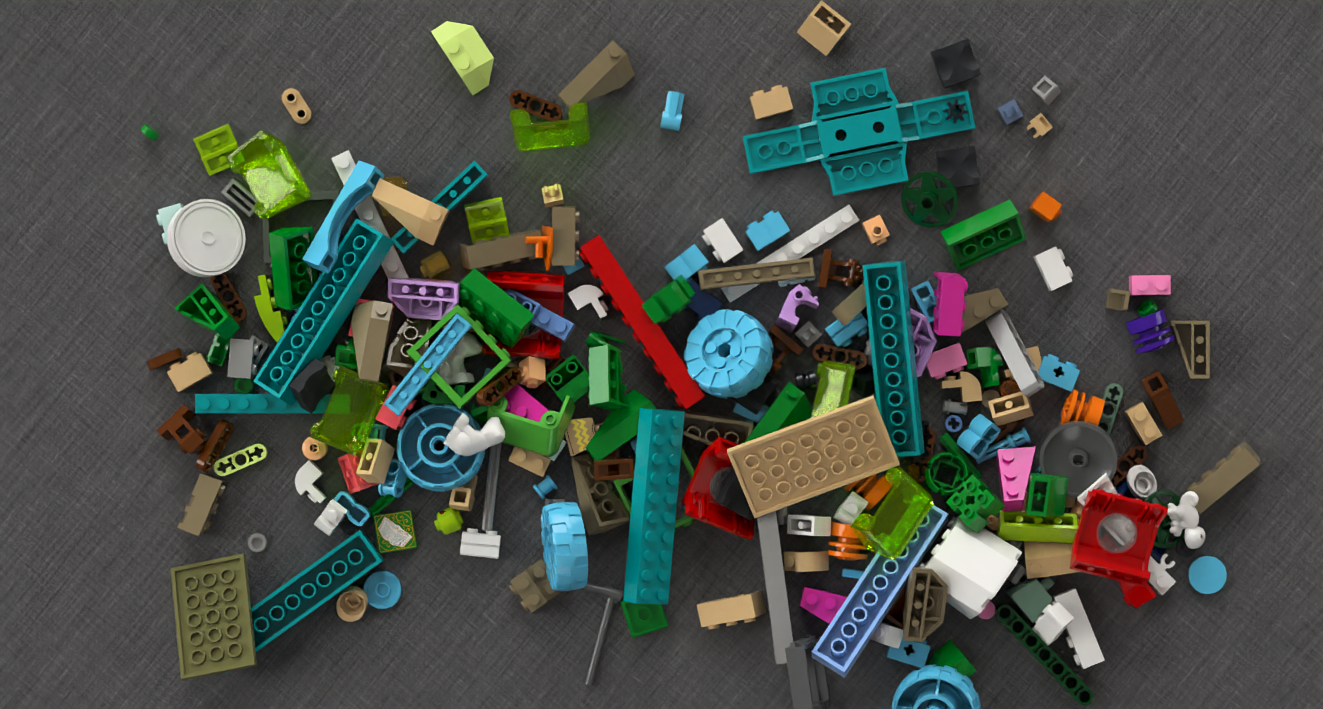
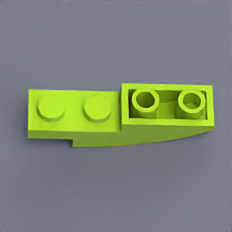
M264 274L258 276L261 295L254 296L265 327L278 343L286 330L288 319L287 315L283 314V311L274 310L277 306H275V297L271 295V289H273L272 279Z

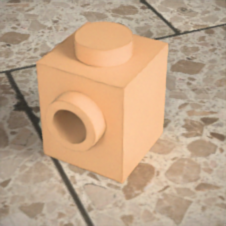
M880 215L862 223L871 244L876 243L878 246L886 242V237L890 236Z
M528 356L519 362V370L521 372L519 384L526 385L528 388H537L546 381L544 359Z

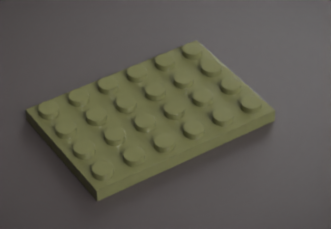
M238 554L171 568L181 679L185 681L257 666L246 555Z

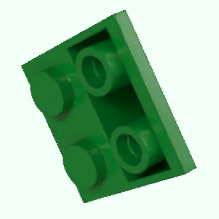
M574 354L546 375V382L563 403L566 395L570 396L573 403H575L589 392V372Z
M1030 472L1025 506L1026 514L1043 517L1063 516L1069 477Z

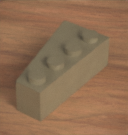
M534 229L510 234V237H494L489 242L488 240L474 241L471 246L465 245V243L458 244L462 266L482 271L485 266L491 265L492 268L503 266L502 262L510 261V264L518 263L524 257L535 259V244H526L525 237L541 236L540 230Z
M677 409V411L685 412L683 435L704 442L707 445H711L718 437L740 445L746 441L753 430V420Z
M1246 441L1235 447L1226 458L1218 461L1214 469L1206 471L1197 484L1193 482L1187 487V492L1193 491L1199 497L1198 504L1194 507L1200 514L1260 465V457Z

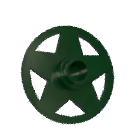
M922 172L914 175L907 181L902 190L901 203L904 212L914 223L923 227L934 228L942 226L952 219L958 208V194L952 182L945 176L935 172ZM922 177L921 188H908L913 181ZM934 177L943 181L948 187L937 188ZM954 198L953 209L949 214L944 203ZM906 199L916 204L914 214L910 212ZM931 214L940 221L930 223L923 220Z
M1160 490L1150 494L1144 502L1158 503L1164 507H1168L1169 503L1178 506L1181 498L1171 491ZM1159 495H1168L1172 499L1164 504ZM1166 515L1158 528L1156 542H1154L1153 546L1169 548L1176 545L1183 538L1185 529L1182 530L1179 537L1176 536L1171 542L1167 543L1172 520L1169 515Z

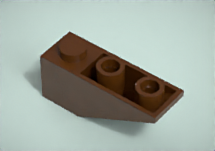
M1154 371L1139 380L1167 430L1184 421L1159 371Z

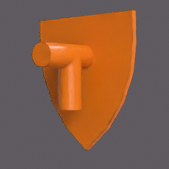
M542 226V236H526L525 243L535 244V257L543 258L544 256L546 271H549L553 252V227Z

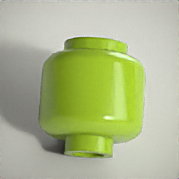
M450 507L439 511L436 514L437 520L434 521L437 531L442 530L445 535L460 530L461 524L464 523L460 511Z

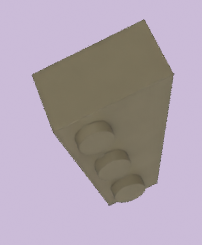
M576 206L552 207V266H575V261H579V250H576V242H579V231L576 230V223H579L580 213L576 211Z
M999 288L964 296L966 310L962 316L964 330L961 333L1008 305Z
M1171 321L1190 379H1210V321Z
M200 473L191 494L192 497L189 505L184 510L182 523L179 522L177 528L197 536L209 532L212 522H210L211 515L216 514L219 506L216 502L219 496L222 497L226 488L223 485V480Z

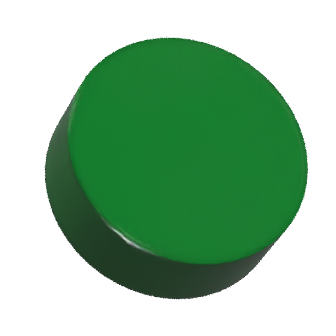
M146 123L141 128V132L152 141H156L160 136L156 130Z
M1146 300L1139 306L1138 313L1141 317L1155 313L1158 306L1153 300Z
M237 378L234 388L239 394H249L254 389V382L252 379Z

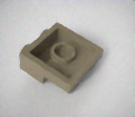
M540 559L510 580L512 583L509 586L515 595L519 594L523 600L520 603L526 611L529 609L531 612L535 611L562 592L551 588L546 574V564H544L543 559Z

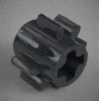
M958 99L954 101L953 105L950 102L946 103L949 107L943 110L948 115L946 120L952 119L953 124L957 122L958 118L960 121H964L962 115L968 113L963 108L965 103L958 104ZM955 107L957 111H960L956 116L951 112Z

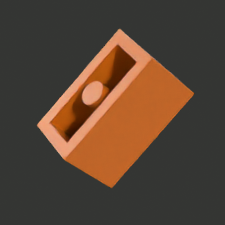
M1043 191L1037 196L1028 210L1045 222H1049L1059 217L1062 212L1060 209L1062 204Z

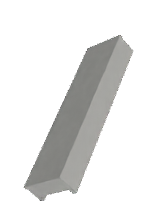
M776 511L757 517V526L776 664L787 663L785 648L791 646L790 643H793L777 515Z

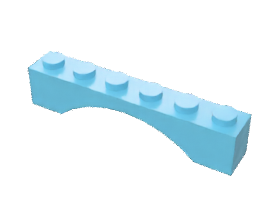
M358 161L302 259L312 268L327 274L330 273L338 259V241L347 218L360 202L373 193L379 178L383 180L385 176L376 166L362 161Z

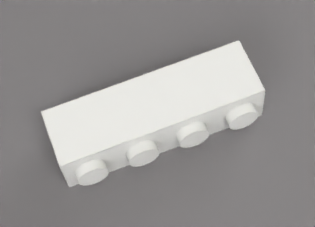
M1072 588L1052 596L1054 600L1051 602L1052 606L1060 602V605H1063V608H1066L1068 613L1074 616V619L1066 628L1068 634L1066 641L1069 648L1073 647L1075 651L1073 658L1076 665H1080L1081 668L1085 669L1105 661L1077 590Z

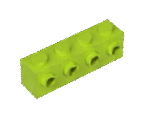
M1000 510L997 534L1002 540L1073 543L1078 527L1077 514L1064 513L1063 516L1043 517L1027 515L1026 511Z

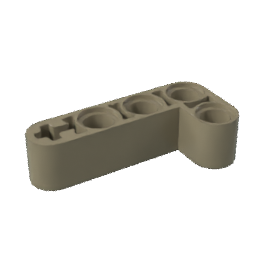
M864 282L832 311L844 326L867 306Z

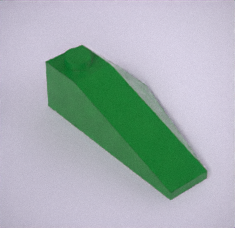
M788 382L745 442L808 420L813 414V410L805 393Z

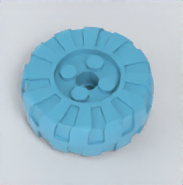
M722 309L712 315L708 314L698 322L695 329L691 330L687 338L686 350H684V362L687 364V371L692 380H695L698 386L705 392L722 399H727V397L739 398L747 395L753 389H757L763 383L767 373L770 372L773 363V343L767 330L753 316L740 310Z
M452 404L426 405L413 412L400 429L397 438L398 460L404 473L418 486L436 492L450 491L464 486L478 473L485 456V450L471 456H462L453 452L447 445L441 451L435 449L436 444L445 441L462 412L469 417L471 428L481 430L478 422L464 409L459 410L457 406Z
M557 502L545 505L541 515V540L544 546L543 559L544 564H546V574L548 581H550V586L555 591H572L584 588L587 585L588 552L581 511L575 502Z
M931 664L922 666L919 670H913L902 680L894 694L892 709H981L978 692L975 691L972 681L966 675L963 676L957 672V669L945 665L943 667Z

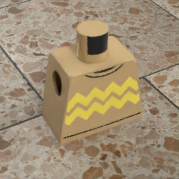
M593 417L571 419L565 432L570 455L573 456L586 450L585 447L603 423L595 425Z

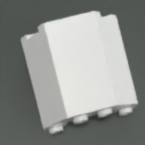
M958 516L957 518L953 517L947 526L950 528L942 535L941 538L944 539L940 545L936 544L931 551L933 555L931 559L925 564L922 562L918 568L933 569L948 585L946 602L969 619H972L979 615L990 599L992 600L1016 566L1022 552L985 528L977 533L968 527Z

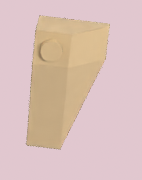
M380 178L372 193V197L411 234L434 246L450 212L448 209Z
M1024 541L1027 579L1081 572L1070 569L1073 543Z

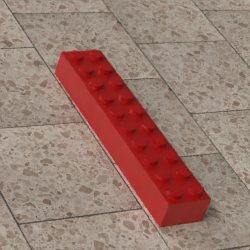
M600 235L581 246L582 252L579 253L585 263L589 262L592 268L590 271L595 279L600 278L603 282L600 285L606 295L610 294L614 299L611 303L616 311L621 310L624 314L622 320L627 327L631 326L635 331L632 335L637 343L642 342L645 346L643 352L649 360L652 358L656 363L653 367L658 375L663 374L666 378L664 384L670 392L674 390L677 395L674 399L679 407L684 406L687 409L704 398L705 395L696 381L692 380L688 374L686 366L657 323L654 324L641 306L644 302Z

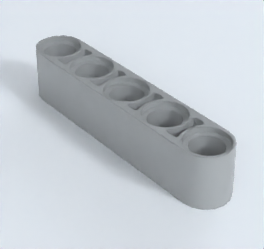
M1000 309L988 317L985 322L1020 390L1029 398L1044 388L1045 385L1010 317L1003 309Z

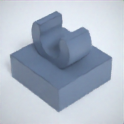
M1015 99L997 108L1005 125L1024 116Z

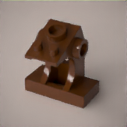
M824 249L818 281L819 288H826L827 279L842 281L844 286L855 287V284H861L864 276L863 266L859 264V260L848 259L847 262L832 260V250ZM837 265L848 267L846 278L835 276Z
M775 324L769 331L775 336V339L772 341L773 346L778 348L782 354L776 361L773 360L770 372L767 373L768 375L771 372L776 373L782 366L780 361L790 350L797 356L803 351L799 345Z
M185 404L156 430L160 436L168 441L174 436L180 443L178 447L185 454L196 453L199 455L208 441L204 438L206 435L198 427L194 429L189 421L196 414ZM186 426L190 432L182 438L178 431Z
M617 448L602 460H594L595 481L634 478L633 458L620 459L619 448Z

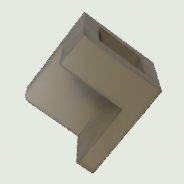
M1108 289L1105 308L1127 311L1130 291Z

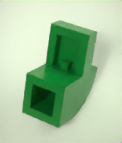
M988 347L966 350L968 369H981L982 388L998 386L1000 379L998 367L1004 366L1000 354Z

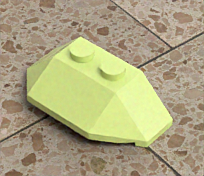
M446 21L431 31L472 95L489 86L494 57L473 26Z

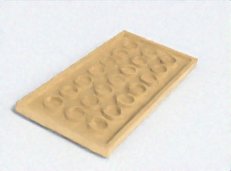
M874 396L864 398L727 449L728 456L754 518L900 465Z

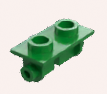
M235 333L227 340L215 335L210 351L206 355L208 362L223 367L230 348V339H233Z

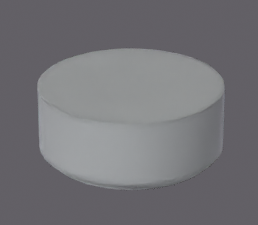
M261 533L252 534L248 539V547L253 552H261L267 547V538Z

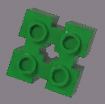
M681 274L669 284L653 293L641 306L654 324L660 320L664 323L675 312L679 313L686 308V305L692 301L691 297L695 292Z
M972 474L962 484L964 489L961 493L956 491L946 503L954 512L960 515L959 517L968 527L979 533L989 523L987 518L990 515L995 517L1005 505L996 495L991 493L990 488L982 480Z

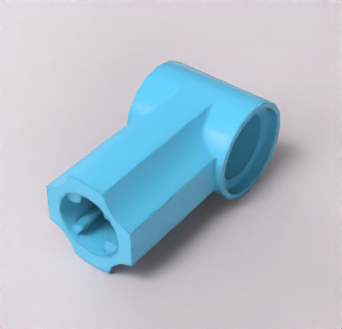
M668 91L660 128L679 131L684 94Z

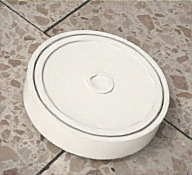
M200 199L185 205L175 213L168 226L167 245L172 258L180 268L194 276L214 277L230 270L240 260L245 248V230L239 216L228 205L217 200Z

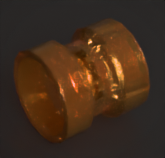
M1007 380L999 385L998 391L1000 396L1004 397L1019 392V386L1016 382Z

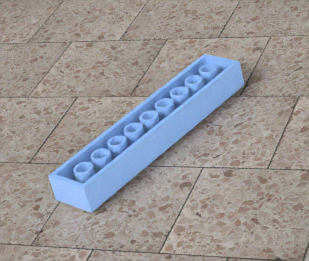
M915 494L812 650L813 659L842 677H846L907 584L912 568L918 567L947 523L948 513Z

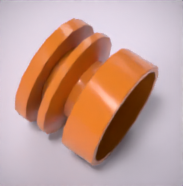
M1073 389L1063 405L1060 425L1069 421H1085L1098 426L1105 400L1091 396L1086 403L1084 392L1080 394L1077 400L1078 390Z
M877 474L847 484L844 489L848 492L855 487L854 492L856 494L861 492L863 494L862 498L868 501L865 509L869 511L895 484V481L887 474L882 475L880 478L876 476Z
M831 522V535L838 537V541H831L829 545L837 546V550H828L827 554L842 560L857 561L867 559L868 554L859 553L860 549H869L868 546L860 543L861 540L870 539L871 526Z

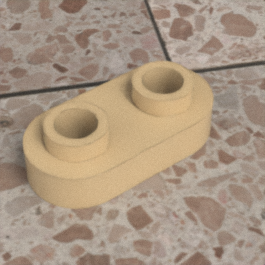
M293 88L285 90L282 94V102L292 118L299 124L308 123L312 118V112L300 92ZM291 94L295 96L293 101L288 100V96ZM299 111H304L305 116L299 117Z

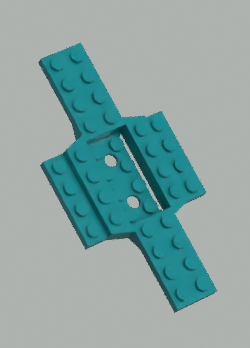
M885 67L811 82L810 86L814 101L811 122L742 136L750 174L819 160L830 179L832 194L836 196L908 181L905 164L907 142L971 130L976 127L968 91L899 104L889 86ZM958 99V104L965 103L963 108L968 113L962 115L964 121H960L958 118L957 122L953 124L952 119L946 120L948 115L943 110L949 108L946 103L950 102L953 105L954 101ZM890 107L889 109H884V110L874 111V112H870V113H865V114H860V115H855V116H850V117H845V118H840V119H835V120H830V121H825V122H823V120H828V119L843 117V116H847V115H852V114H857V113H862V112H867V111H872V110H877V109H882V108ZM956 107L951 110L955 114L954 116L960 113V111L956 110ZM881 122L884 125L883 132L876 133L873 130L874 123ZM844 130L846 138L843 141L837 140L835 137L836 131ZM892 141L898 142L897 144L828 157L830 154L868 147Z

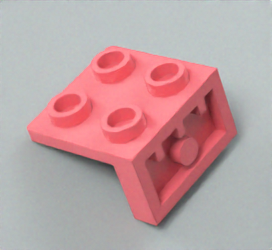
M364 449L337 458L350 494L378 485L376 483H368L356 474Z

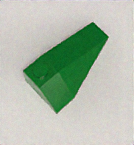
M634 389L625 396L626 403L630 402L631 408L611 411L585 447L594 460H602L638 434L640 408L656 409L649 399Z
M951 640L935 651L928 665L936 664L937 666L944 667L946 665L957 669V672L967 677L976 672V669Z

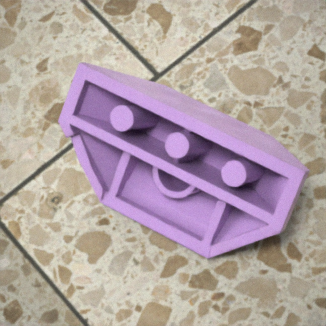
M389 278L388 298L408 318L441 320L459 303V283L422 278Z
M910 308L917 377L922 376L937 343V339L927 316Z

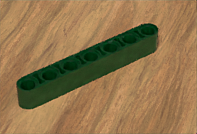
M1004 603L999 604L995 608L997 619L1079 704L1083 706L1091 704L1094 698L1092 691L1012 607ZM1004 607L1008 608L1009 615L1006 618H1001L999 611ZM1019 621L1022 623V629L1015 632L1013 624ZM1033 635L1036 641L1033 645L1029 646L1026 644V638ZM1046 649L1049 652V656L1044 660L1040 659V651ZM1060 663L1062 665L1061 672L1054 673L1052 670L1053 666ZM1070 677L1075 679L1073 687L1066 686V680ZM1083 691L1088 692L1089 695L1086 701H1080L1079 695Z

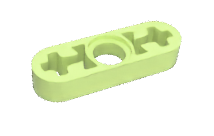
M263 444L249 446L216 461L214 470L219 476L234 473L265 459L268 454L267 448ZM256 447L263 449L262 457L259 458L258 455L251 457L253 461L250 462V457L246 451L249 450V454L256 451ZM243 454L246 457L244 465L236 463L237 455ZM232 458V464L236 468L233 469L232 466L226 468L225 473L223 470L219 471L218 468L221 466L220 463L223 462V464L230 463L228 459Z

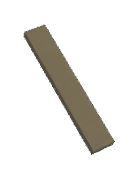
M812 257L699 270L698 276L700 290L812 278L815 277Z

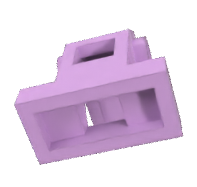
M799 284L789 292L775 325L792 333L799 320L795 315V308L799 305H807L817 309L819 305L817 302L818 297L815 296L813 298L811 296L812 292L806 286L802 287Z

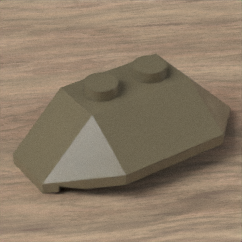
M913 567L908 576L903 610L904 641L923 642L944 621L948 585L933 569Z

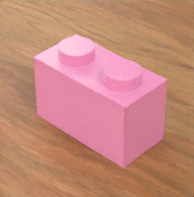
M1171 275L1129 276L1130 296L1170 295Z
M960 343L932 352L926 365L930 378L935 377V380L945 377V372L953 370V373L964 370L963 366L967 365V361Z

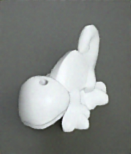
M1188 491L1181 497L1178 506H1175L1173 503L1168 504L1167 515L1172 520L1169 531L1174 536L1179 537L1182 530L1185 529L1184 538L1187 547L1196 549L1204 543L1205 531L1198 526L1199 514L1194 507L1198 504L1199 497L1195 492Z

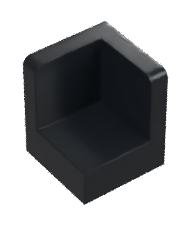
M870 366L855 371L852 375L850 389L863 398L875 393L873 368Z

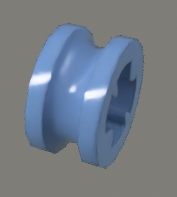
M956 415L948 416L944 423L945 428L950 432L959 431L962 427L961 418ZM951 418H955V421L959 422V425L955 426L956 429L948 426V421H951Z

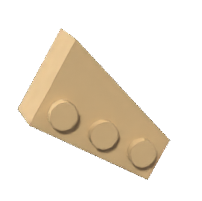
M762 590L697 604L701 627L708 626V629L719 628V624L726 623V626L736 625L738 620H744V623L756 621L755 617L766 613Z

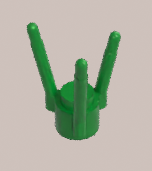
M592 331L585 344L592 348L610 345L605 342V339L625 344L626 341L605 335L599 331L598 333Z

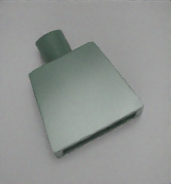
M1044 577L1040 582L1036 578H1026L1008 589L1006 594L1025 617L1033 623L1052 601V597L1048 594L1047 590L1054 585V582L1049 577Z

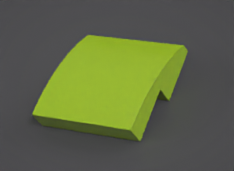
M229 123L193 139L209 176L245 161Z
M502 197L464 204L472 243L479 240H488L489 242L492 241V238L499 236L510 237Z

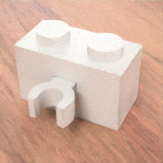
M1166 553L1162 555L1159 563L1150 556L1148 571L1151 572L1148 583L1160 595H1163L1176 582L1165 571L1166 568H1172L1175 565L1174 561H1171L1170 564L1165 563L1164 560L1168 556Z

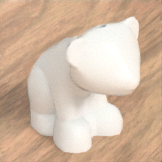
M466 333L436 372L449 386L473 383V374L466 372L464 359L480 354L483 345L473 334Z
M462 412L443 444L447 445L458 455L471 456L501 443L506 433L499 417H491L479 431L471 428L469 417Z

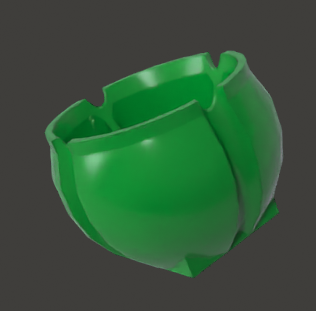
M942 452L936 454L928 461V468L925 469L924 476L926 484L934 493L940 492L942 496H951L956 491L960 492L964 488L962 484L965 482V479H968L969 473L965 461L960 456H953L951 452ZM939 465L956 470L951 485L934 480Z

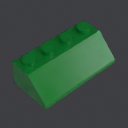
M1010 199L940 231L957 271L1027 240L1019 213Z
M313 227L282 228L269 233L275 306L287 310L299 308L318 280L317 269L312 268L302 260L314 239Z

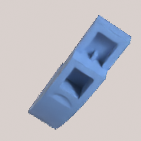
M506 289L505 292L535 315L531 322L532 325L565 342L567 341L575 327L574 323L542 307L539 303L513 289Z

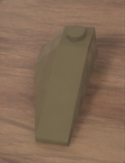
M373 300L354 306L351 327L359 380L379 382L393 315L392 303Z
M406 316V320L389 347L386 367L406 377L416 364L407 355V351L432 328V319L408 318ZM430 340L417 351L421 356L429 348Z

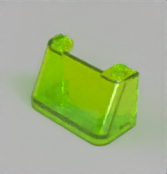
M587 102L573 104L569 109L568 120L532 123L527 111L523 109L510 110L515 146L521 151L579 146L588 143L591 132Z
M264 130L259 131L227 156L231 163L229 164L231 170L236 174L239 173L244 176L257 202L254 204V212L259 218L268 219L306 201L312 196L284 143L278 137Z
M340 366L333 374L336 386L322 420H319L317 423L314 422L311 427V438L360 457L366 440L369 438L376 422L375 418L386 398L389 386L382 382L376 383L359 380L357 372Z
M899 466L888 469L886 473V479L888 483L893 485V488L875 515L861 514L851 525V528L865 548L888 559H896L902 554L933 506L931 495Z

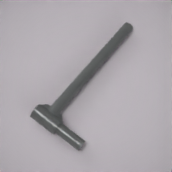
M587 583L584 590L602 594L604 599L607 600L585 681L586 685L592 686L614 602L621 601L623 591Z

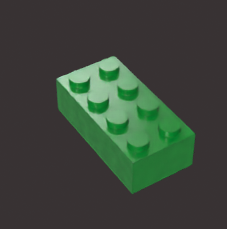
M475 268L460 282L458 305L466 307L471 313L470 318L473 321L478 320L486 331L492 333L503 344L512 349L526 334L535 315Z

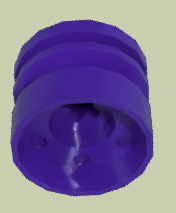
M1163 309L1125 323L1129 335L1139 334V338L1132 342L1133 345L1142 342L1143 346L1135 349L1136 354L1158 350L1175 340L1173 335L1164 337V334L1170 332L1171 328L1161 329L1160 325L1168 321Z

